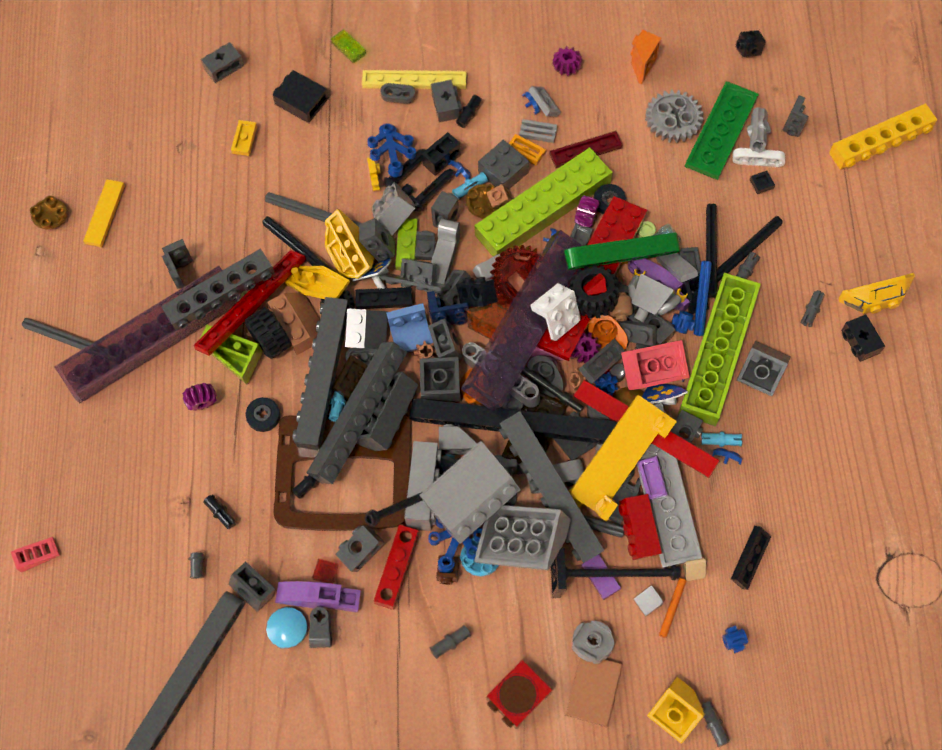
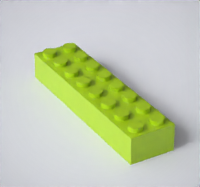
M588 148L475 224V236L493 257L498 254L506 256L576 208L583 196L592 197L599 187L611 184L613 172L591 148Z
M727 273L723 274L686 388L687 393L684 394L678 414H680L681 410H684L703 420V423L716 426L759 292L760 283Z

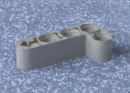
M442 218L439 222L438 240L431 263L437 264L436 283L444 284L449 277L460 239V222ZM432 289L424 290V292L432 291Z

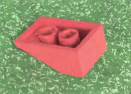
M682 340L621 352L628 390L642 389L690 378Z

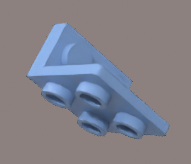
M423 303L386 313L394 343L407 353L418 350L416 345L422 346L424 341L428 345L433 343Z

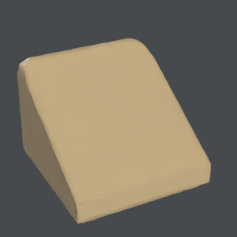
M704 558L685 562L683 565L685 580L692 581L706 577V560Z

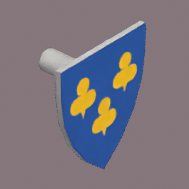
M391 258L373 264L372 268L360 279L372 277L377 288H385L382 280L379 279V275L389 273L387 267L391 263Z
M660 384L647 387L642 398L650 403L676 405V398L686 394L687 391L675 385Z

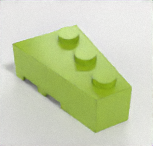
M206 325V327H205V329H204V331H203L201 337H202L212 326ZM231 334L211 355L247 385L263 351L259 344Z

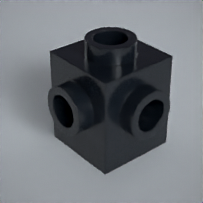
M759 30L740 32L736 41V48L742 57L761 55L766 40Z

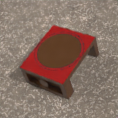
M521 660L486 696L488 700L487 705L493 712L499 711L504 716L502 721L509 728L513 726L517 729L522 721L544 699H547L552 693V689Z

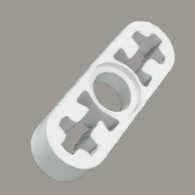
M738 148L733 151V162L741 165L781 167L785 164V153L775 150L757 152L748 148Z

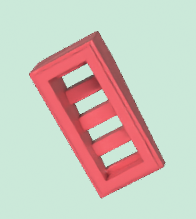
M53 537L11 552L15 566L20 572L27 571L60 556ZM47 545L49 546L51 552L49 554H47V551L45 549V546ZM38 549L41 550V553H42V556H41V557H39V554H38V551H37ZM31 552H32L33 557H34V559H32V560H31L30 555H29V553H31ZM22 556H24L26 562L22 561Z

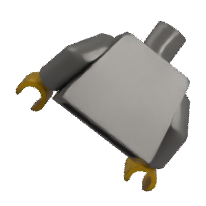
M636 268L634 276L628 285L629 296L632 299L631 303L638 308L634 319L644 323L648 314L655 317L664 315L686 300L688 293L684 296L680 295L681 288L675 294L674 289L645 276L646 271L638 274V269Z

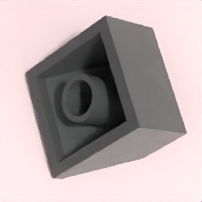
M347 309L345 347L378 349L382 342H386L387 311Z
M755 341L737 381L773 396L791 356Z

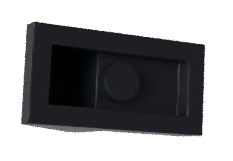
M700 273L697 277L682 282L681 292L684 295L688 293L687 299L690 301L688 311L691 314L696 313Z

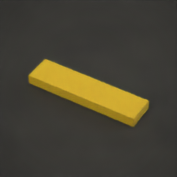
M106 179L83 240L86 245L103 247L125 187L123 182Z

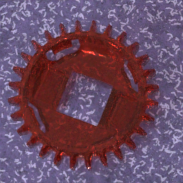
M515 245L502 251L500 256L495 258L496 262L491 265L495 269L490 271L494 276L490 279H493L495 282L498 303L501 307L509 304L510 311L516 308V313L523 311V314L533 312L531 304L555 286L553 282L557 278L552 275L556 271H551L550 268L553 264L548 265L547 261L549 258L544 259L542 257L544 252L537 254V248L531 251V245L526 248L524 245H520L519 248ZM517 254H519V256L527 257V258L529 257V259H528V260L516 259L515 256H516ZM515 272L519 274L526 284H532L521 295L508 281V278ZM547 275L544 288L548 289L542 292V277Z

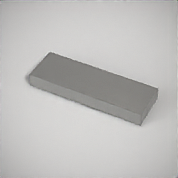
M678 253L656 257L657 262L680 282H685L698 276V271Z

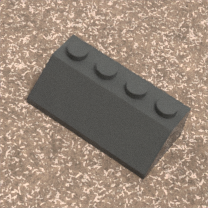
M403 372L395 373L356 444L374 451L387 450L392 444V439L400 427L403 416L408 411L411 399L416 394L415 391L418 384Z

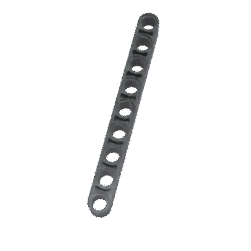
M228 591L221 596L125 750L156 749L245 605L244 600Z

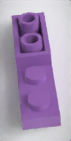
M647 259L628 261L627 266L632 274H634V270L637 268L638 274L646 271L645 276L674 289L675 294L679 288L682 289L683 283L660 265ZM686 298L684 302L679 303L674 309L686 311L690 301Z
M278 582L275 603L357 612L361 590L341 588V585L321 582Z

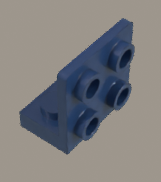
M427 292L432 324L444 318L452 325H463L469 322L468 303L441 307L440 298H436L435 292Z

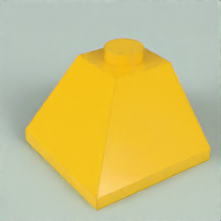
M676 677L647 716L682 744L705 713L695 691Z

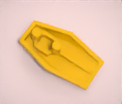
M325 266L294 267L291 269L292 274L284 281L287 286L304 295L325 299V297L339 298L350 283L349 279Z

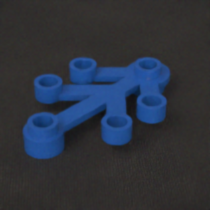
M387 123L379 127V134L377 136L368 138L367 146L369 148H376L378 143L385 139L386 142L382 146L370 151V159L378 161L388 150L391 162L388 166V174L392 177H399L402 175L403 166L398 161L396 150L404 154L406 158L414 159L416 157V149L410 147L413 145L414 138L411 135L403 136L396 132L397 129L394 125ZM393 138H395V139H397L398 141L402 142L404 146H402V145H400L399 143L395 142V141L393 140Z
M436 517V526L438 528H444V526L438 522L439 520ZM480 527L473 534V538L477 542L480 541V537H477L476 534L482 533V528ZM447 530L440 533L434 531L429 534L428 541L431 545L435 546L452 536ZM435 536L438 540L433 541L431 537ZM453 537L445 556H442L438 561V569L441 573H451L454 569L453 557L459 542ZM468 537L462 543L466 549L467 557L475 559L476 554L472 555L469 551L474 550L477 552V547L472 544ZM449 561L450 564L444 565L442 562Z

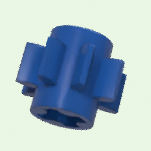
M680 311L679 315L674 313L671 322L674 325L675 331L687 334L688 330L693 331L695 320H693L691 313L686 311Z
M610 372L602 374L594 381L595 387L611 396L615 390H618L616 376L611 378Z
M736 625L725 630L726 634L722 635L726 649H733L734 653L743 651L745 649L744 645L748 644L745 631L743 629L737 630Z

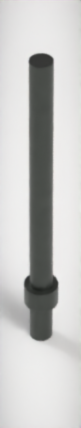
M491 342L487 344L486 349L560 399L559 402L565 406L569 405L579 413L583 410L584 406L572 399L570 394L567 392L563 393Z

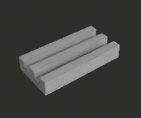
M531 86L528 91L546 116L558 117L561 112L544 87Z
M522 119L519 136L526 139L554 143L557 125Z

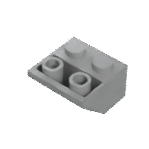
M395 182L388 186L380 200L377 199L372 205L373 217L391 235L397 231L415 209L411 198Z

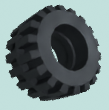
M592 265L591 268L586 266L584 270L579 269L577 275L574 274L572 276L570 289L575 292L580 315H588V318H592V316L600 318V315H608V311L612 312L614 306H617L619 298L618 280H616L615 274H612L610 269L605 270L604 266L598 268L597 265ZM601 273L605 277L607 291L596 296L587 295L583 287Z
M266 307L245 319L248 331L268 358L273 359L291 347L290 339L274 314Z

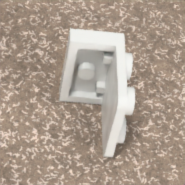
M559 283L531 304L533 312L546 318L550 337L554 341L558 340L580 321L575 292Z

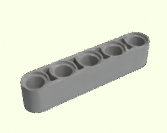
M469 342L463 346L462 352L467 365L480 369L487 379L507 393H510L525 406L533 408L540 403L539 389L535 384L476 343ZM484 363H490L488 366H483ZM499 373H505L503 376H497ZM515 383H519V384H520V385L517 386V387H513V386H512V385L515 384ZM529 394H535V396L531 398L527 397V395Z

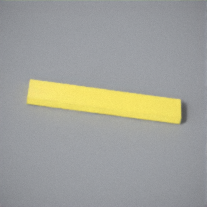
M363 70L362 88H381L386 83L410 85L414 89H431L432 83L451 80L453 86H456L457 89H466L467 73L466 71Z

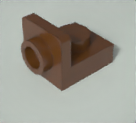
M458 556L453 557L454 569L451 573H441L437 568L436 578L441 584L452 585L453 582H457ZM449 561L442 562L444 565L450 564Z

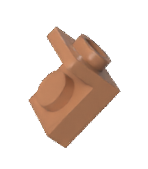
M503 184L487 192L493 208L501 204L505 205L513 199L510 190Z

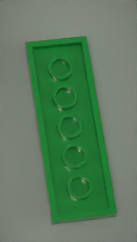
M726 81L684 167L718 180L759 93Z

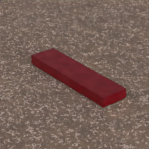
M613 131L551 150L550 157L556 169L588 148H591L599 156L622 149L623 144L617 131Z

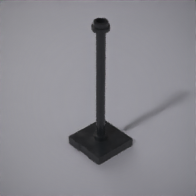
M449 456L441 457L440 476L452 467L457 460ZM421 493L382 510L368 511L365 515L366 523L369 526H376L380 523V519L423 501L419 496Z
M564 548L560 549L550 567L552 598H560L567 589L566 580L568 577H671V580L680 578V567L672 565L670 569H567L565 567Z

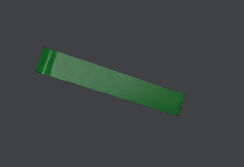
M668 233L573 247L564 250L568 270H574L586 266L592 267V265L600 266L671 255L680 252L681 248L677 233Z

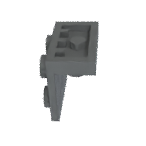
M183 239L162 248L165 254L162 256V259L177 289L181 288L183 293H185L187 290L177 269L186 267L189 263L193 262V259Z

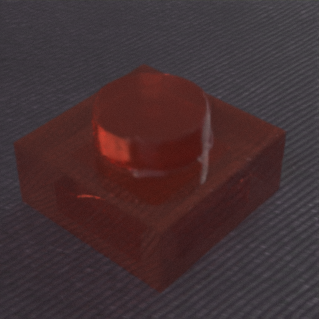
M318 558L312 579L333 584L338 564Z

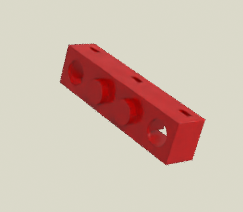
M399 524L373 600L375 605L392 610L395 609L419 536L417 529ZM402 532L411 534L412 537L409 542H402L400 540ZM387 588L392 591V597L389 600L381 598L380 594L383 589Z

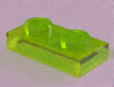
M344 29L331 38V43L353 64L366 55V50Z

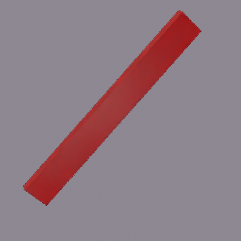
M290 250L273 266L274 274L266 281L262 280L253 289L249 290L194 344L195 350L210 356L292 274L291 269L294 267L298 268L306 260L305 256Z
M583 380L574 394L576 399L615 422H619L629 408L626 404ZM671 431L666 438L657 434L651 443L708 478L711 477L720 460Z

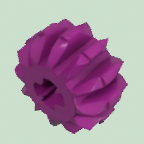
M567 46L565 49L559 48L558 52H555L552 62L555 72L560 71V75L564 73L567 76L570 73L575 75L576 71L580 70L582 56H580L579 51H575L574 47L568 49Z
M583 196L576 211L575 223L579 224V226L591 227L598 212L599 200L590 196Z
M584 332L571 357L572 359L578 357L577 363H581L582 360L586 363L599 352L597 349L601 347V344L595 343L598 337L592 339V333L590 332L587 335Z
M197 384L186 388L182 393L184 404L188 410H202L212 406L217 401L216 392L211 384Z

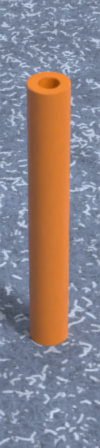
M683 578L678 579L659 632V636L667 638L687 582Z

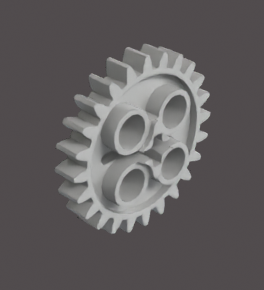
M673 90L670 91V94L663 91V96L658 93L657 97L652 98L651 103H648L646 108L645 121H647V127H651V133L656 131L655 137L661 135L662 141L668 138L669 143L672 139H675L676 143H678L680 138L683 142H685L686 137L691 139L692 134L696 135L697 131L700 130L703 122L702 106L697 105L698 100L692 101L693 95L686 97L687 92L681 95L680 90L676 94H674Z

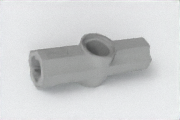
M757 107L753 109L751 125L747 126L752 151H764L767 145V134L771 133L769 123L767 122L768 112L765 108Z

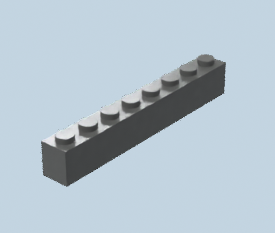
M325 297L324 303H321L320 314L322 315L320 321L318 320L316 324V332L318 333L317 338H314L312 343L313 356L309 357L308 367H310V371L305 376L304 385H306L305 392H302L300 399L302 408L297 413L296 421L298 426L297 429H294L292 436L294 443L299 448L320 450L333 392L331 388L335 382L347 324V309H350L349 302L345 299Z
M382 342L309 467L307 474L320 483H334L406 356L407 352L396 343Z
M519 411L499 423L502 427L499 431L504 440L508 438L512 444L509 448L515 457L519 455L522 463L519 464L525 474L529 472L532 480L530 483L534 490H540L543 495L540 500L545 508L550 507V509L561 510L571 519L565 541L567 544L571 542L574 550H572V553L576 560H582L585 563L604 551L603 547L522 413Z

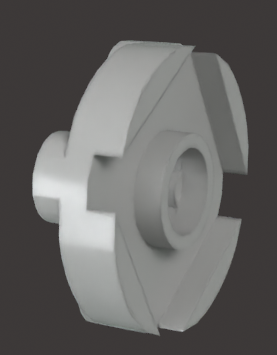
M599 621L583 622L576 627L573 633L572 650L581 659L599 664L602 660L608 658L613 650L614 639L611 635L612 632L608 626ZM596 638L597 645H591L588 639Z

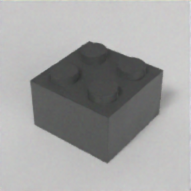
M503 139L478 161V173L483 172L488 182L493 186L497 187L503 184L509 190L529 173V161Z
M458 357L420 359L421 399L443 402L460 401Z

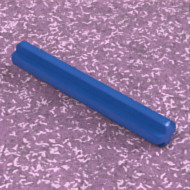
M710 261L701 262L693 333L696 336L704 335L712 265Z

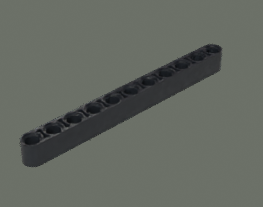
M425 399L412 400L409 416L410 420L420 423L452 424L463 428L500 432L499 429L502 427L499 423L520 411L535 436L603 444L618 423L608 420Z

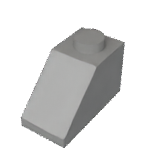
M446 424L443 427H439V450H442L441 455H465L477 444L458 426Z

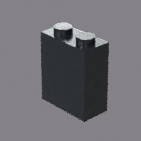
M294 70L285 76L282 84L272 94L275 105L307 123L311 122L329 99L327 88Z

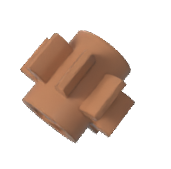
M424 341L422 346L416 345V348L419 350L414 352V356L419 357L417 363H420V359L434 358L432 355L437 354L436 350H433L434 343L428 345ZM424 349L429 353L427 357L423 354Z
M575 368V372L570 373L569 383L573 390H578L583 380L589 382L578 370L579 368Z

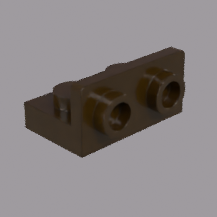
M353 355L349 356L331 389L344 396L347 402L368 365Z

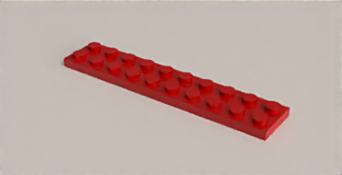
M614 196L587 245L634 239L647 214V209ZM621 262L600 266H604L605 270L610 269L612 274H615ZM579 269L573 270L565 287L570 289V280H572L574 274L577 275ZM580 315V321L556 341L551 339L547 322H545L534 342V346L566 361H570L592 318H588V315Z

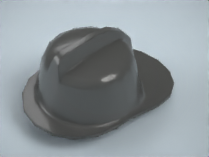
M538 355L529 360L527 368L559 390H563V380L559 373V366L553 358ZM535 383L540 393L552 398L556 397Z

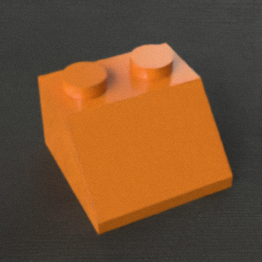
M643 29L639 36L636 35L632 42L634 47L630 54L632 56L631 64L640 84L644 82L655 64L661 42V37Z

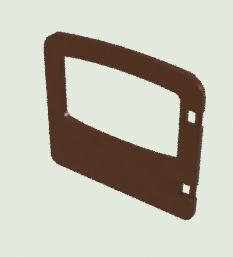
M329 415L327 416L322 445L335 422L329 420ZM407 415L403 416L400 427L395 432L392 444L387 450L374 451L355 444L348 457L388 460L394 463L393 504L407 499L411 423ZM297 416L282 417L279 422L273 510L274 518L278 525L288 529L316 531H354L360 525L369 526L365 521L367 513L315 514L294 512L290 509L293 465L299 461L314 460L319 450L297 447L292 439L293 431L298 426ZM284 436H290L289 445H283ZM280 493H286V502H279ZM406 508L380 519L378 525L370 527L372 529L398 527L399 524L402 525L405 523Z

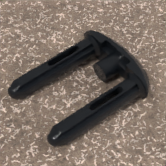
M426 149L418 150L414 159H408L402 165L403 172L401 176L385 177V188L391 186L394 182L396 184L400 183L422 162V153ZM452 169L441 173L416 198L411 195L414 192L411 185L406 184L401 188L413 201L415 206L413 211H422L423 205L453 178L454 171Z

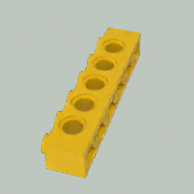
M925 103L833 143L829 154L840 170L845 167L850 168L861 160L866 161L877 153L882 154L891 147L896 148L907 140L912 141L918 135L930 133L934 129L937 118Z

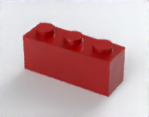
M648 494L620 500L619 513L623 516V531L625 536L628 537V552L632 559L637 560L662 554Z

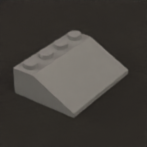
M480 441L419 496L447 532L461 544L517 494L520 488L485 444Z
M503 505L484 522L474 562L549 571L566 540L571 519L561 510Z

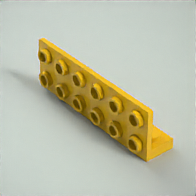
M637 395L570 490L571 496L594 510L602 519L607 521L618 506L612 499L656 435L660 434L666 438L677 421Z

